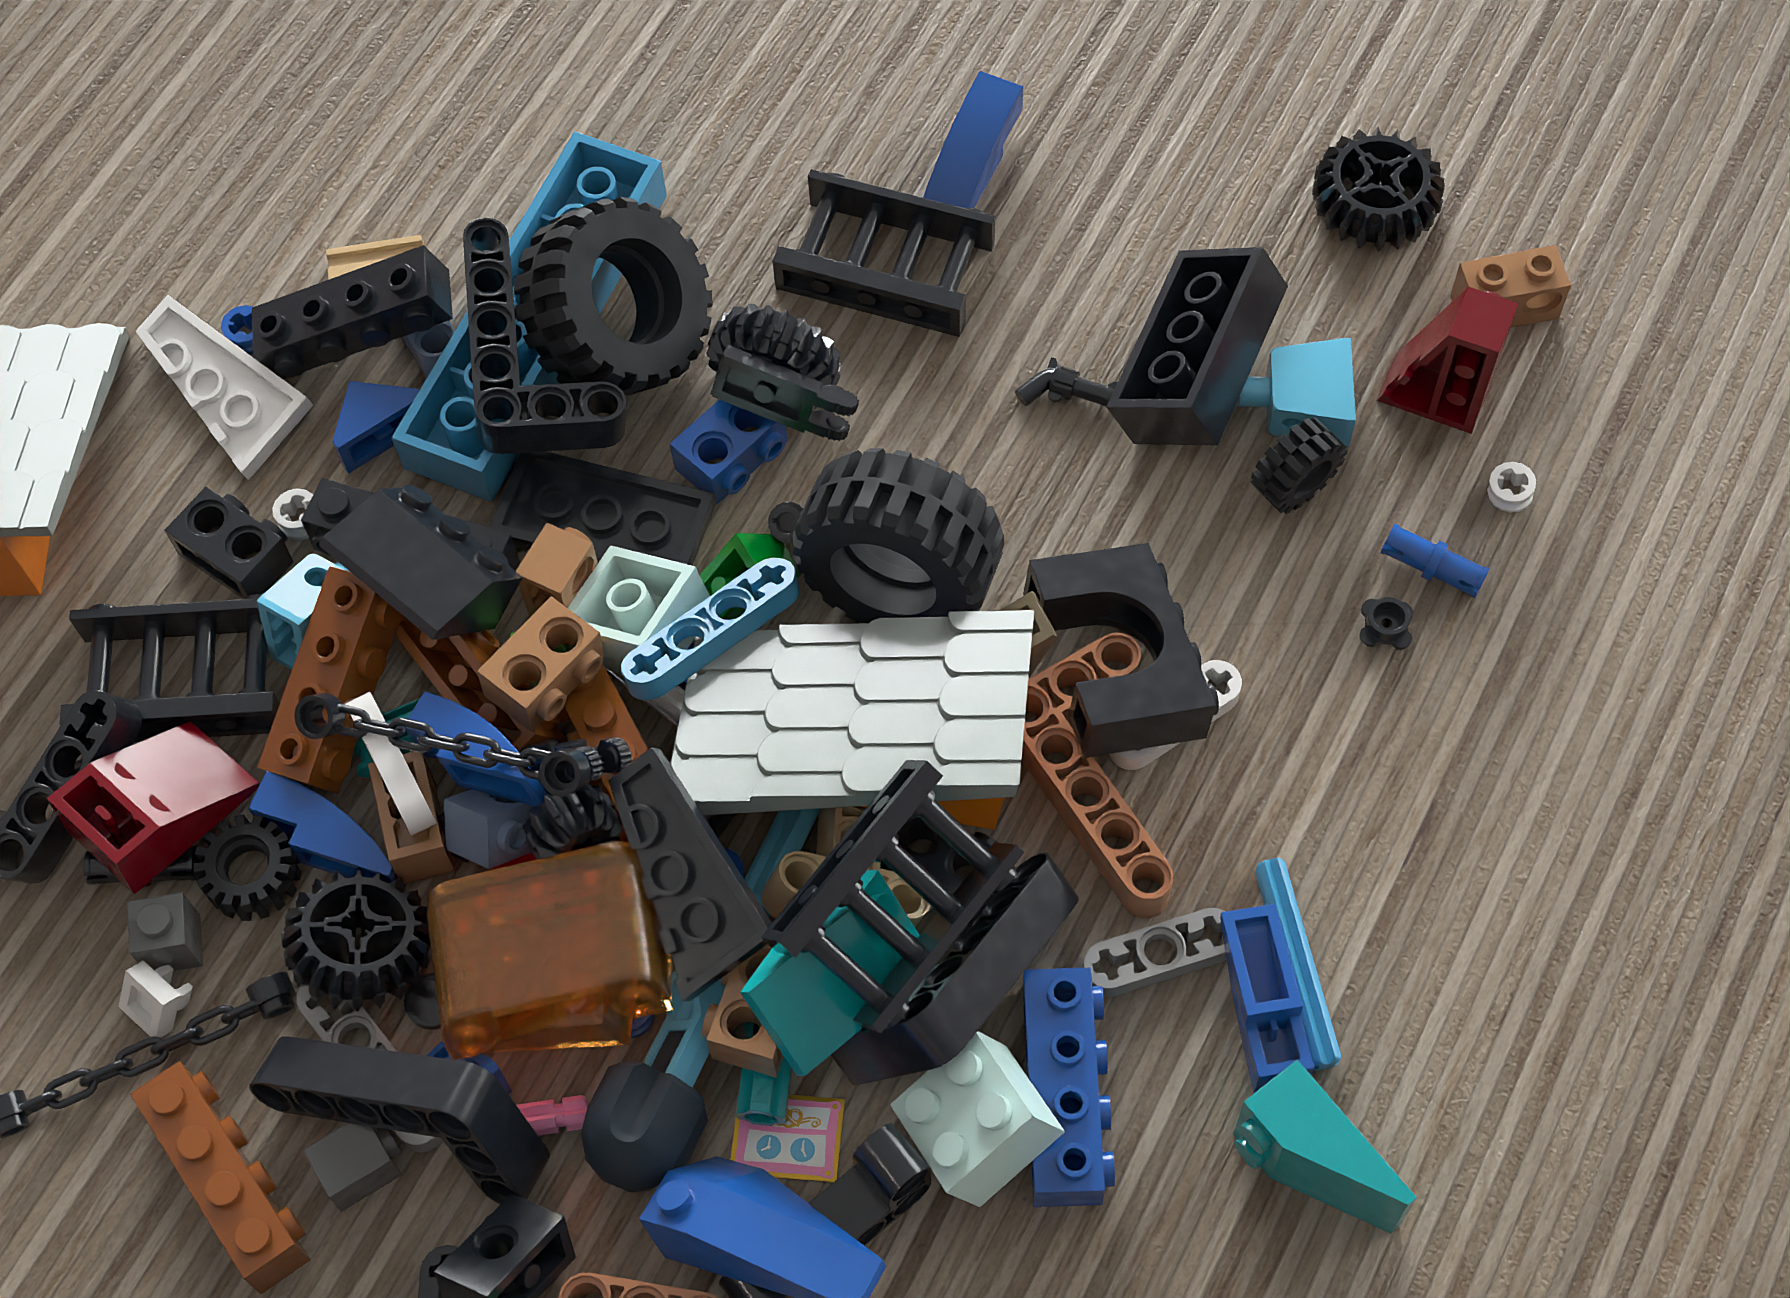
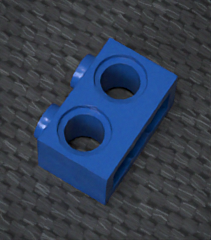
M719 399L670 443L674 468L697 489L714 493L717 505L729 493L735 494L739 492L748 482L750 474L762 463L774 460L782 452L787 442L786 426ZM747 427H758V428H759V429H757V430H755V431H752V432L742 431L743 429H745V428H747ZM715 458L723 459L722 462L717 464L706 463Z

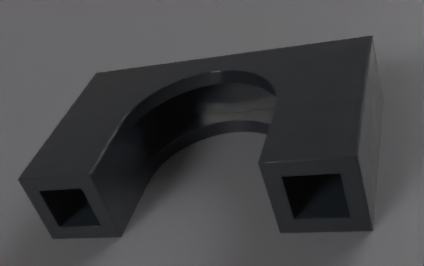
M1149 543L1029 560L1023 595L1031 591L1036 594L1054 631L1092 625L1121 629L1141 641L1149 650L1154 660L1150 666L1136 673L1075 683L1068 716L1083 757L1089 758L1207 738L1214 715H1217L1219 710L1217 691L1213 684H1207L1201 670L1199 648L1195 642H1190L1184 629L1182 607L1178 602H1173L1168 590L1166 569L1161 562H1156Z

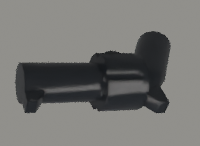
M1051 357L1047 369L1038 372L1015 390V394L1025 406H1028L1049 390L1048 397L1052 402H1059L1062 398L1071 400L1072 396L1106 407L1118 382L1112 381L1108 385H1103L1081 378L1079 371L1058 365L1056 358Z

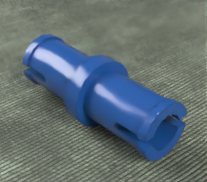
M1398 524L1393 525L1380 552L1423 572L1421 577L1428 581H1431L1432 577L1469 594L1473 598L1476 597L1490 569L1447 550L1449 544L1440 540L1437 544H1434L1399 527Z

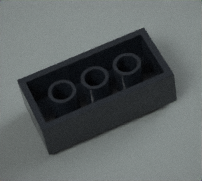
M1263 247L1178 251L1106 406L1133 444L1218 446L1288 288L1285 280Z

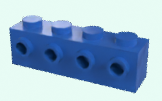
M1091 967L1028 969L1023 972L1022 986L1027 1077L1065 1131L1031 1162L1033 1207L1103 1205L1105 1187L1115 1186L1113 1151L1103 1152L1101 1130H1111L1110 1096L1099 1095L1098 1075H1104L1108 1072L1106 1040H1096L1094 1020H1104L1103 987L1092 986Z

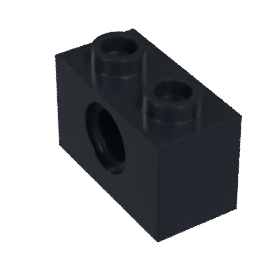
M511 1193L453 1253L447 1256L444 1262L434 1271L442 1298H538L571 1264L576 1255L563 1215Z

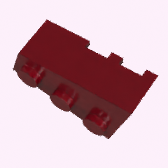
M1468 286L1396 353L1376 401L1472 434L1491 387L1519 303L1504 299L1497 293L1484 292Z

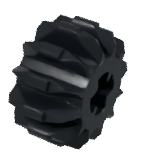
M589 784L583 790L563 797L545 794V801L541 805L534 806L529 810L530 818L522 826L526 834V841L537 862L541 863L546 871L556 870L560 875L568 873L574 867L582 871L587 863L593 860L600 861V855L604 851L613 849L616 846L614 838L623 830L619 822V816L615 811L616 807L609 795L604 793L599 786H590Z

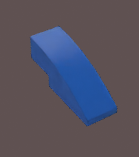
M979 71L944 142L923 198L962 208H975L1003 157V144L1023 110V86Z
M425 691L408 717L410 720L430 725L434 729L435 734L455 738L460 733H472L496 740L501 749L518 752L497 728L477 713L452 700ZM404 727L414 742L420 744L417 737L425 732ZM467 741L470 744V749L462 752L463 754L486 759L483 756V751L491 747ZM434 747L430 751L423 753L426 757L439 760L458 786L531 806L541 805L545 801L544 795L547 792L539 780L524 776L517 766L498 763L492 768L479 767L458 761L452 751Z
M266 771L248 809L253 816H263L267 824L272 820L279 825L282 832H285L287 837L291 838L288 844L301 864L332 874L337 869L344 878L354 877V873L360 867L367 878H373L377 873H380L388 884L398 879L389 860L376 842L350 816L326 798L303 785Z
M1276 903L1221 912L1220 920L1230 984L1254 1093L1296 1060L1312 1076L1314 1064L1301 1019L1303 1004Z

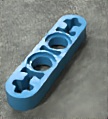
M769 558L755 564L632 650L621 664V672L631 696L640 700H652L665 695L792 605L797 600L800 590L795 568L791 562L782 558ZM742 607L746 609L736 619L726 620L720 618V615L729 608ZM697 636L704 639L699 646L693 649L685 650L677 647L682 640L688 637Z

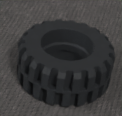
M624 197L614 200L606 198L595 201L550 220L549 225L540 228L532 236L530 242L532 247L523 250L519 260V268L523 269L524 272L521 275L515 276L514 294L520 295V305L515 306L517 321L524 322L527 334L523 335V338L529 350L533 348L537 350L540 355L537 362L547 373L554 371L558 373L556 378L558 383L609 382L618 386L624 392V395L628 396L668 384L669 380L680 377L689 369L690 361L696 360L701 353L704 342L700 340V337L709 334L712 319L707 316V308L713 305L712 290H707L705 278H708L709 274L705 263L700 264L695 255L699 250L692 238H684L680 233L682 227L670 216L662 219L660 217L662 211L647 202L638 205V202L633 198ZM598 257L614 265L625 277L632 290L636 305V321L629 341L614 334L603 322L595 307L591 284L593 269Z
M870 448L863 454L859 450L853 451L831 461L823 468L821 474L818 475L792 534L791 546L795 564L799 573H804L805 583L812 591H819L825 603L832 608L837 606L845 612L846 617L856 622L861 620L870 623L878 618L948 617L949 612L980 611L1002 557V549L1004 547V534L993 506H986L985 496L976 487L971 489L967 486L964 477L955 471L949 473L939 468L940 463L931 459L919 460L913 458L912 453L896 450L893 454L885 453L884 448Z

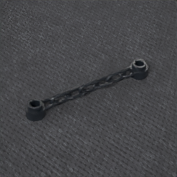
M330 693L306 696L298 702L295 708L294 718L296 726L307 738L320 739L335 735L336 733L354 738H362L368 733L387 736L393 746L410 751L426 753L433 747L452 751L458 761L479 767L492 768L498 763L517 766L524 776L540 780L543 787L549 793L559 797L583 790L588 784L591 775L589 761L580 751L573 748H565L554 752L538 748H526L521 753L504 750L492 738L472 733H460L455 738L435 734L434 729L430 725L415 720L395 718L390 723L372 720L365 710L344 705L337 697ZM323 707H325L327 711L328 722H326L323 718ZM346 714L361 718L353 722L355 729L343 726ZM403 727L425 732L417 737L420 744L400 740L397 737L405 734ZM467 741L491 747L483 751V756L486 759L463 754L462 752L470 749V744ZM534 757L543 758L539 771L528 768L536 764ZM567 762H570L574 767L575 777L573 780L566 774L565 766Z
M288 972L274 973L249 985L246 988V993L250 1001L236 1008L222 1005L195 1016L188 1022L184 1031L166 1039L153 1036L119 1051L114 1062L92 1071L88 1068L76 1069L49 1082L44 1088L43 1094L27 1100L23 1090L1 1094L0 1138L12 1136L28 1128L30 1123L27 1117L47 1106L58 1110L84 1100L94 1094L99 1083L119 1074L129 1078L142 1074L164 1063L170 1051L188 1043L202 1046L229 1035L236 1030L240 1020L257 1012H261L263 1019H271L290 1011L295 1007L292 998L296 995V991ZM223 1014L221 1022L229 1025L201 1037L204 1034V1029L195 1026ZM153 1045L150 1049L151 1054L159 1056L130 1069L134 1064L133 1060L125 1057ZM82 1077L79 1080L80 1086L88 1088L59 1101L62 1098V1092L54 1089Z

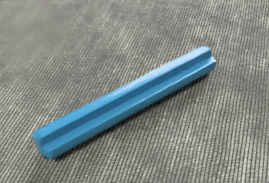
M1281 858L1264 860L1257 864L1255 874L1264 905L1276 903L1303 1004L1301 1019L1312 1056L1314 1070L1329 1069L1339 1064L1341 1053L1287 866Z

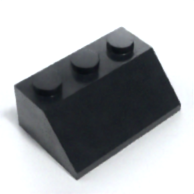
M412 485L378 489L322 537L318 546L432 640L495 629L523 579L519 573L508 565V559L504 554L494 548L481 544L469 534L470 528L464 522L455 517L445 515L432 504L433 499L428 493Z

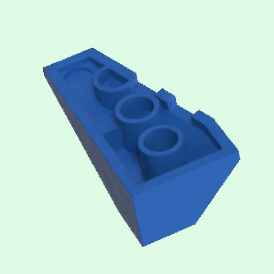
M718 1156L668 1170L639 1217L640 1222L664 1258L794 1298H870L886 1268L884 1261L767 1171Z

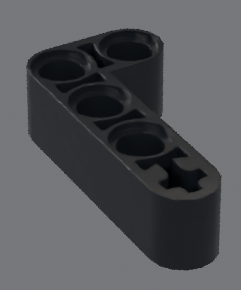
M92 690L82 694L74 703L8 811L0 810V879L34 884L46 880L54 871L74 837L65 829L54 810L51 817L46 820V809L50 804L47 798L76 775L74 765L80 755H82V765L78 772L89 763L132 745L142 726L141 712L133 701L100 690ZM94 739L95 743H90V740ZM23 848L24 859L22 861V864L18 867L17 856L19 854V851Z
M892 1123L879 1128L864 1140L853 1154L854 1166L809 1202L811 1206L864 1246L916 1204L926 1194L932 1184L931 1168ZM722 1276L719 1280L720 1287L729 1298H794L726 1276Z

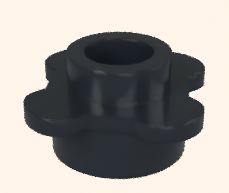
M1384 597L1378 600L1368 599L1363 603L1361 613L1365 617V627L1361 629L1359 634L1362 643L1369 647H1374L1377 644H1388L1397 650L1406 649L1411 644L1412 635L1408 632V625L1414 612L1408 603L1391 597ZM1383 621H1388V622H1390V623H1391V627H1388V628L1384 627V626L1382 625V622H1383Z

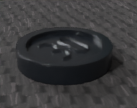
M430 973L421 976L418 985L411 984L408 987L404 997V1007L411 1021L417 1026L429 1030L439 1029L451 1023L459 1013L461 995L457 986L449 977L438 973Z

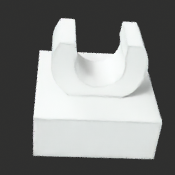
M141 961L125 971L118 1007L150 1037H163L173 1031L176 1013L188 1005L193 986L186 983L180 988L174 989L169 985L173 974V968L170 965L161 966L154 971L147 963Z

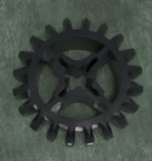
M1379 127L1372 133V136H1367L1360 129L1353 135V140L1341 136L1340 140L1336 143V147H1328L1323 155V160L1316 166L1312 195L1313 200L1316 201L1317 216L1325 217L1326 230L1339 228L1340 241L1349 237L1356 238L1358 249L1366 242L1374 243L1378 252L1384 247L1385 242H1390L1397 250L1404 243V239L1415 243L1417 238L1421 236L1422 231H1429L1430 227L1434 224L1437 213H1440L1442 208L1445 178L1440 176V162L1431 161L1430 148L1417 150L1416 137L1408 141L1401 140L1398 129L1391 136L1382 135ZM1347 177L1353 182L1352 190L1349 192L1346 191L1342 184ZM1407 186L1410 187L1414 194V198L1410 201L1404 196V188Z
M748 304L746 308L734 306L731 312H724L708 341L709 348L706 353L710 358L708 366L716 371V374L726 347L730 345L823 383L822 386H837L841 376L839 372L842 364L839 362L841 353L836 348H833L834 341L829 337L821 336L822 329L820 327H811L806 323L805 317L798 319L791 316L788 310L784 313L775 311L770 305H766L764 309H760L755 304Z
M360 867L357 868L352 878H344L336 869L332 876L331 884L316 878L312 885V894L299 892L295 900L296 908H289L285 916V927L281 933L282 948H285V966L288 967V971H293V978L298 988L309 986V994L314 1001L329 994V1002L334 1010L343 1000H352V1006L358 1013L363 1005V1000L372 999L381 1009L383 1003H385L386 993L402 999L403 994L406 992V984L418 985L422 969L428 968L431 962V946L434 945L431 913L428 907L421 906V897L418 890L406 892V884L403 882L402 877L388 884L380 873H377L373 878L365 877ZM357 928H361L362 935L359 950L355 949Z

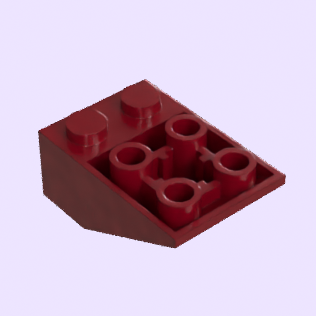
M190 721L89 763L50 795L47 800L65 829L135 895L257 791L260 783Z

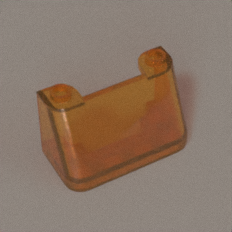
M622 841L609 842L452 879L438 884L431 890L428 897L427 918L441 1035L452 1060L477 1056L495 1047L500 1038V1027L497 1017L595 994L605 993L614 1011L632 1018H641L673 1010L671 955H666L659 934L662 931V927L653 900H648L641 880L645 876L636 849H631L629 843Z

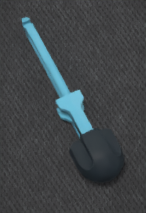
M821 808L778 811L744 879L767 916H769V913L763 906L761 899L763 886L786 854L801 850ZM674 971L665 988L667 1016L644 1062L623 1061L608 1066L588 1105L581 1132L585 1159L602 1181L628 1192L650 1191L659 1186L668 1170L685 1166L689 1161L708 1122L703 1097L692 1087L710 1053L707 1038L702 1036V1027L709 1006L712 1003L719 1005L726 986L721 984V979L692 1001H682L676 985V981L679 978L677 972Z

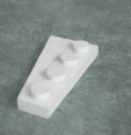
M169 295L163 299L136 330V333L207 425L218 443L228 453L239 471L248 480L313 406L305 395Z

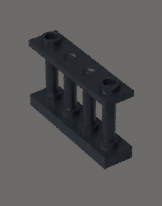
M811 169L808 174L810 205L817 208L800 249L794 250L778 246L772 260L775 288L960 337L966 322V294L957 292L973 247L992 252L995 245V216L985 214L976 208H962L848 179L838 173H824ZM836 212L862 218L846 261L842 262L818 256ZM881 224L908 230L893 271L888 274L864 268ZM927 235L955 242L940 282L935 286L910 280Z
M262 594L249 595L240 600L128 607L96 604L89 607V609L70 610V622L84 642H91L87 692L92 690L109 692L113 641L143 639L139 694L133 700H130L139 707L142 715V726L134 742L149 739L190 721L208 737L269 734L280 703L273 691L267 692L265 690L267 642L257 605V600ZM247 632L243 689L238 694L214 695L213 679L216 634ZM195 636L191 692L186 694L185 697L161 698L164 639L166 637ZM74 704L61 705L60 726ZM91 739L90 743H95V740Z
M906 760L761 936L777 953L796 958L800 952L806 953L809 951L866 1002L852 1020L860 1027L880 1034L885 1028L893 1027L902 1019L909 1008L908 998L990 895L1000 892L1011 882L1016 874V867L1014 865L1025 853L1016 844L994 842L988 850L934 800L936 793L933 791V788L943 775L927 760ZM919 816L973 867V870L953 894L898 844L900 837L897 833L910 817L916 818ZM883 861L938 912L917 939L862 889L863 881L860 878L873 862ZM837 906L839 908L848 907L902 957L881 984L824 934L826 926L823 923Z

